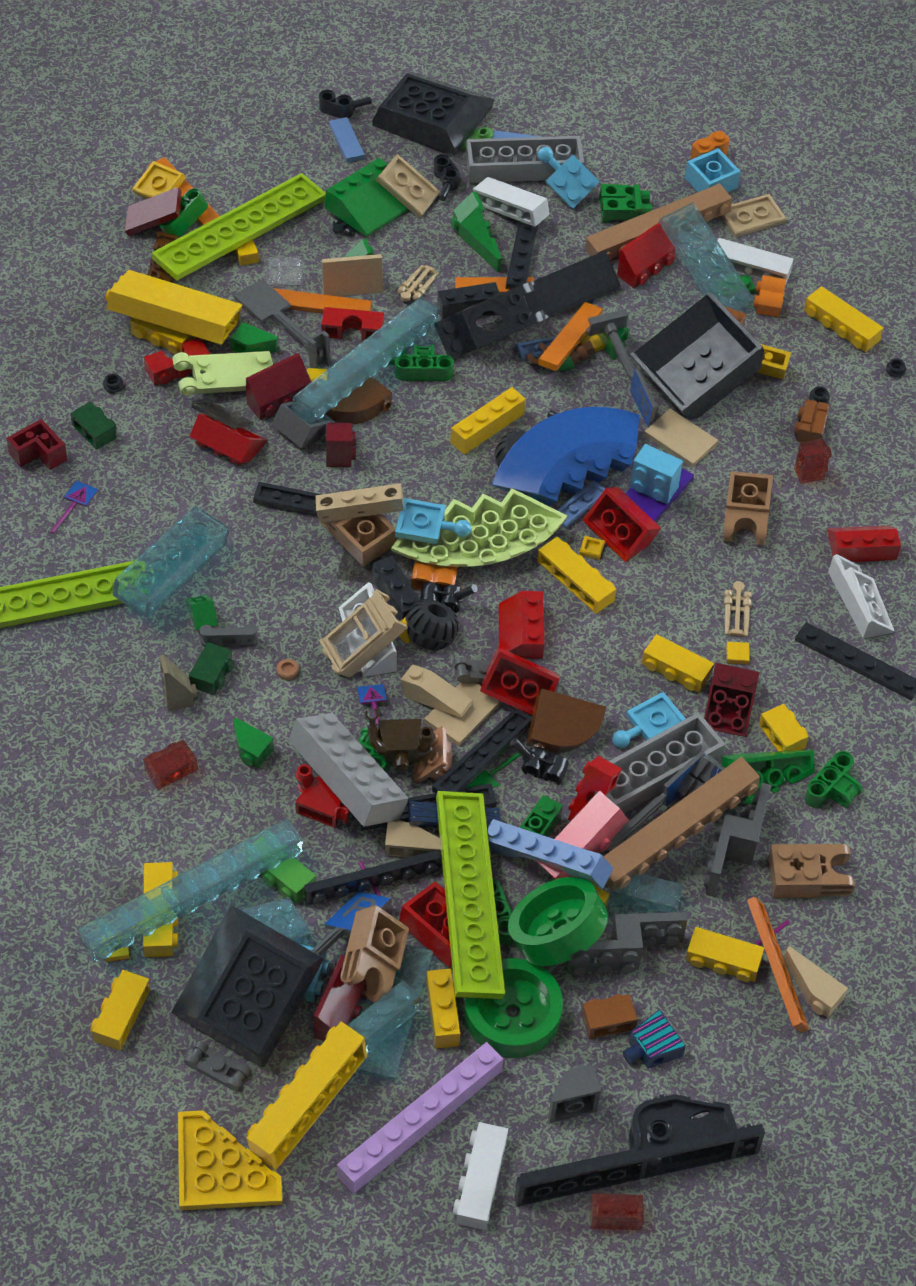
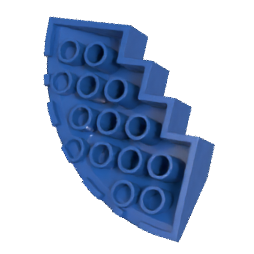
M583 407L550 416L524 433L511 447L498 467L491 486L507 492L514 489L550 507L557 502L560 490L575 495L582 490L585 479L600 483L607 477L609 467L624 471L631 466L637 445L639 414L611 407Z

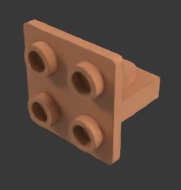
M441 726L433 731L435 740L431 745L432 752L425 756H418V760L413 762L415 783H420L428 777L438 781L452 768V743L446 740L445 727Z

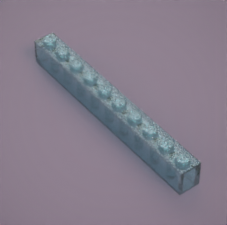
M423 297L418 298L293 397L292 412L311 424L318 418H322L329 409L336 407L339 401L344 397L347 398L354 389L361 387L364 381L369 377H373L379 369L386 367L389 361L394 357H398L404 349L411 347L414 341L419 337H423L432 327L434 328V323L440 320V308Z
M287 818L78 928L80 940L94 962L99 959H105L114 951L130 946L135 940L151 935L159 927L173 923L178 917L186 913L194 912L197 907L204 903L216 900L219 895L235 890L240 884L248 880H254L264 871L276 868L281 862L289 858L297 857L303 851V839Z

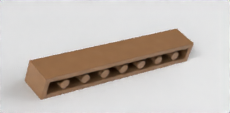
M717 184L586 237L585 250L590 256L606 250L610 260L617 258L621 248L660 221L664 223L669 235L673 236L719 216L726 215L731 212L732 197L721 184Z
M740 757L603 856L614 868L606 884L613 892L619 887L620 889L625 888L633 877L637 874H644L652 863L662 861L674 847L676 849L680 848L689 836L699 834L710 821H717L726 809H733L744 796L754 794L758 789L760 776L743 757Z

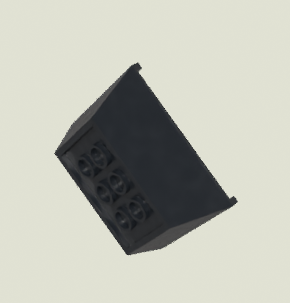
M409 72L405 74L379 106L372 120V126L456 155L466 139L470 137L492 109L494 99L415 72Z
M708 292L638 350L630 354V357L683 415L697 419L761 369L764 349L711 292Z
M231 905L171 1013L261 1067H264L325 958Z

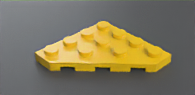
M178 1112L180 1210L282 1205V1180L277 1172L269 1169L258 1156L248 1148L243 1147L232 1134L222 1126L217 1125L206 1112Z

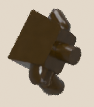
M374 708L375 717L373 719L368 717L367 710L364 712V718L369 721L367 728L370 745L379 755H383L386 763H395L397 771H407L409 769V762H416L418 756H425L432 752L431 745L435 740V734L430 727L421 728L422 719L378 720V724H376V719L379 716L378 710Z

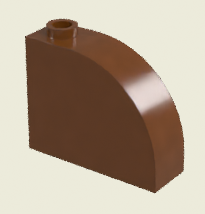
M356 366L313 398V405L334 420L335 423L359 424L373 419L383 411H388L392 405V392Z
M541 689L536 696L526 746L537 747L554 753L578 749L586 744L600 728L606 706Z

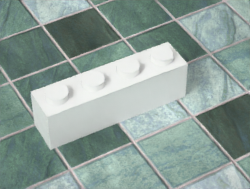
M487 177L473 188V191L477 192L484 208L534 227L549 215L547 198L496 179Z
M718 238L712 252L710 266L744 276L749 275L751 278L762 280L763 275L786 279L787 283L792 269L793 258Z
M479 1122L477 1131L472 1130L469 1145L473 1146L471 1154H466L464 1168L468 1170L466 1177L461 1176L458 1188L462 1195L460 1200H455L453 1215H457L456 1224L481 1230L487 1229L507 1142L508 1128Z

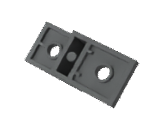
M762 783L760 792H755L749 819L725 814L724 822H718L703 886L707 887L706 895L715 897L724 859L752 865L771 785Z
M687 912L615 915L611 940L596 941L585 952L581 949L570 955L571 960L566 963L567 973L584 975L587 972L608 974L611 971L632 973L635 970H639L643 946L652 947L655 944L675 946L683 943L688 921Z

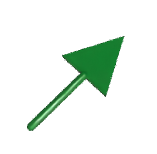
M519 753L515 754L489 773L484 770L467 787L490 783L492 787L501 786L492 775L521 755Z

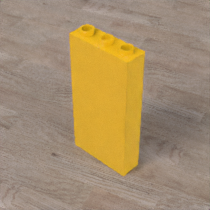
M128 270L124 275H121L119 281L115 282L110 290L108 289L105 296L107 310L221 345L238 324L242 304L132 270Z

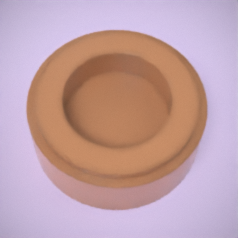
M284 659L277 665V675L283 680H293L299 674V666L292 659Z

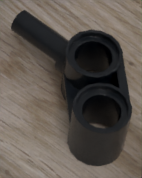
M328 89L322 90L319 93V110L322 113L338 118H350L355 108L372 104L371 97L353 101L351 96L345 94L336 98L335 92Z
M439 154L434 158L433 174L442 180L443 188L439 195V200L445 201L449 191L458 189L460 171L448 155Z
M427 582L422 586L420 601L425 599L436 600L447 605V607H450L457 613L464 598L476 593L478 588L475 584L464 589L456 585H447L441 591V587L438 584Z
M517 738L510 742V745L522 756L524 762L521 770L524 774L527 775L529 773L534 775L535 778L538 777L545 781L556 782V785L562 783L569 766V761L565 757L552 755L548 761V755L544 750L537 747H532L528 750Z

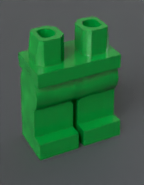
M601 184L599 201L602 223H610V220L628 221L652 211V205L649 204L650 191L640 190L639 184H634L633 186Z

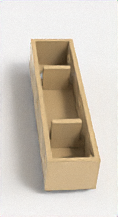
M401 483L316 495V512L319 523L404 511Z

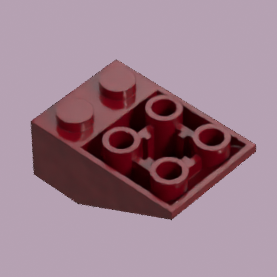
M720 663L715 664L704 719L713 730L746 737L760 672Z

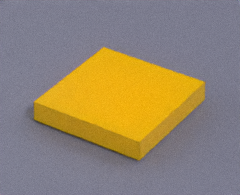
M153 161L132 188V191L148 199L179 187L186 177L184 173Z

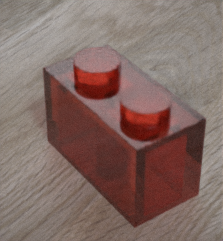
M824 439L800 442L794 466L800 484L825 479L826 472H828V462L832 453Z
M184 739L171 743L166 748L153 752L143 759L144 771L157 790L198 770L197 758Z
M592 1193L590 1201V1229H642L644 1221L643 1195Z

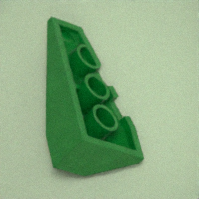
M474 191L453 210L451 227L494 270L500 272L502 258L495 238H491L489 221H484L482 212L485 209L477 192Z
M814 750L741 753L721 756L722 766L725 768L740 757H743L760 776L757 789L759 792L762 783L771 785V792L776 793L780 791L778 786L786 782L793 784L815 773ZM754 794L749 796L743 804L752 803Z

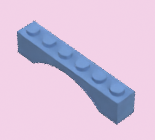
M493 819L487 828L489 847L494 852L510 858L525 857L543 862L574 877L586 879L593 886L602 889L614 869L601 854Z

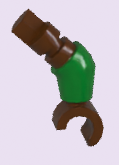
M591 341L576 347L575 351L571 352L558 370L561 372L574 368V365L579 363V360L584 361L588 359L589 355L595 353ZM541 342L538 345V349L543 354L547 347ZM531 354L525 355V360L528 364L538 366L539 359L533 358Z

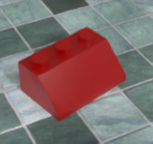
M662 221L620 249L617 276L632 288L645 284L649 277L652 275L656 276L666 265L670 266L675 260L676 247Z
M198 414L189 436L196 440L195 444L205 448L207 446L213 448V453L220 456L227 455L231 457V462L239 465L249 463L268 441L215 414Z
M619 487L605 488L583 519L625 562L650 545L661 530V527Z
M890 525L827 528L833 556L837 554L851 562L897 560L901 548L897 528Z
M520 591L499 603V647L522 658L543 659L545 645L543 591Z
M497 647L487 668L480 692L532 715L536 696L540 690L545 689L554 692L560 678L557 673Z
M434 881L402 905L399 921L409 928L410 934L450 968L452 966L445 889Z

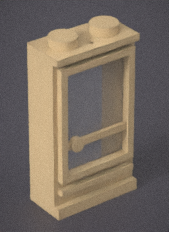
M376 589L367 601L324 639L321 638L319 640L323 646L322 651L331 660V667L336 674L344 675L348 678L352 677L408 628L406 624L396 620L394 617L398 612L393 606L386 603L390 599L387 594Z

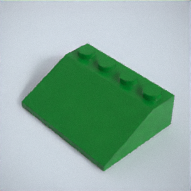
M377 158L326 190L324 208L366 237L409 210L376 181V178L388 165V163L380 158Z

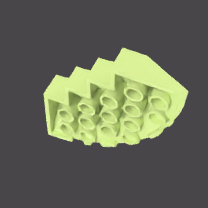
M514 489L509 491L502 502L482 494L472 508L453 499L445 510L443 521L457 523L460 520L468 521L472 528L468 536L459 537L454 531L441 529L438 544L398 538L391 551L420 562L441 566L471 567L493 564L519 556L535 548L559 529L567 519V515Z

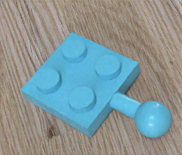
M542 147L538 151L539 160L548 162L556 170L545 183L571 209L599 184L600 181L574 155L561 165L553 157V151L549 147Z
M404 498V511H400L395 537L438 544L441 529L454 531L459 537H466L471 533L472 528L466 520H460L457 523L443 521L446 505Z
M662 692L628 710L626 716L635 727L628 731L619 730L615 732L612 741L616 747L625 748L629 745L630 739L640 734L647 741L686 718L666 694Z

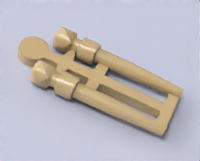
M421 265L398 288L401 300L409 301L413 293V300L418 302L439 272L428 265ZM422 269L425 270V271L419 276V278H418L416 281H414V280L416 279V277L419 275V273L422 271ZM429 273L433 274L424 285L421 284Z
M736 581L733 585L736 596H733L732 590H726L724 593L725 634L748 637L752 593L745 591L743 597L741 596V592H743L745 587L741 581ZM733 600H736V606H732ZM740 601H743V607H740ZM731 611H735V629L729 630ZM740 612H744V631L739 630Z

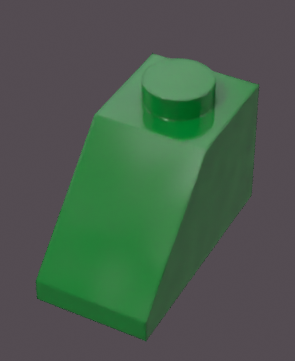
M207 594L185 599L196 630H199L203 625H209L212 628L218 625L213 599Z
M235 717L233 729L239 757L247 766L253 765L260 768L274 750V738Z

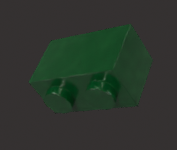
M91 401L70 413L72 426L96 450L117 438L115 422L112 419H108L102 409L96 407Z
M207 642L189 674L190 684H195L196 690L214 696L218 689L221 690L223 688L226 673H230L234 667L232 650Z

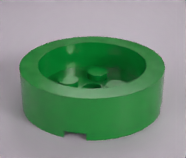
M564 877L547 882L526 895L513 910L509 918L508 930L525 960L539 966L556 965L571 960L570 955L581 949L585 952L600 938L608 922V912L591 882L580 877Z
M501 959L505 988L504 998L465 997V1024L476 1042L481 1046L487 1042L502 1057L520 1058L530 1056L544 1049L556 1036L563 1008L562 993L557 981L543 967L534 965L525 959ZM513 1007L518 1009L520 1013L516 1017H511L506 1013V1010Z

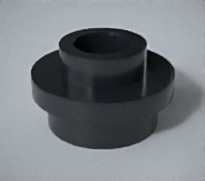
M897 358L890 360L886 365V372L892 377H902L906 373L904 361Z
M115 373L108 374L103 380V388L110 393L120 391L124 385L122 378Z
M817 386L810 392L809 399L817 403H828L830 395L825 387Z

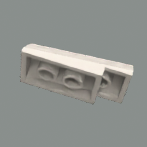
M837 554L834 555L828 573L862 638L894 633V628L874 579L863 574L859 565Z
M368 582L339 607L342 621L373 595L374 589L371 583ZM370 617L362 623L365 631L370 634V638L378 632ZM359 627L347 636L351 654L367 641L363 639V633ZM393 641L361 668L363 677L397 671V652Z

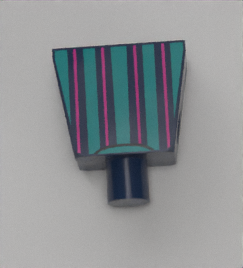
M658 1010L632 1030L629 1038L631 1047L623 1051V1056L628 1064L641 1059L647 1069L682 1057L686 1045L661 1010Z

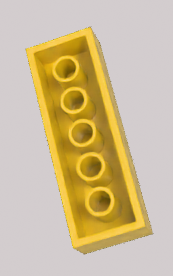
M342 1021L336 1027L333 1026L328 1031L323 1044L314 1048L306 1065L302 1064L297 1069L293 1081L283 1086L276 1102L266 1107L263 1112V1118L259 1123H254L249 1128L246 1137L249 1149L265 1165L274 1171L277 1170L368 1057L365 1037Z

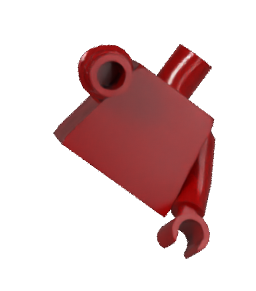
M306 764L300 765L295 773L299 783L298 789L301 792V795L295 802L296 813L335 829L339 819L347 824L348 817L351 815L350 810L321 777L317 776L314 778L310 766Z

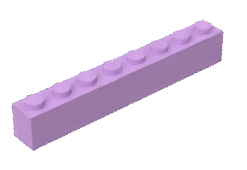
M486 1042L337 1164V1177L353 1194L356 1193L501 1073L503 1058Z

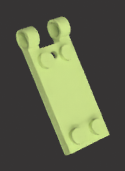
M270 351L188 356L187 353L181 352L175 354L172 358L176 370L192 369L194 379L187 377L179 381L180 392L185 396L202 393L246 391L247 377L273 365Z

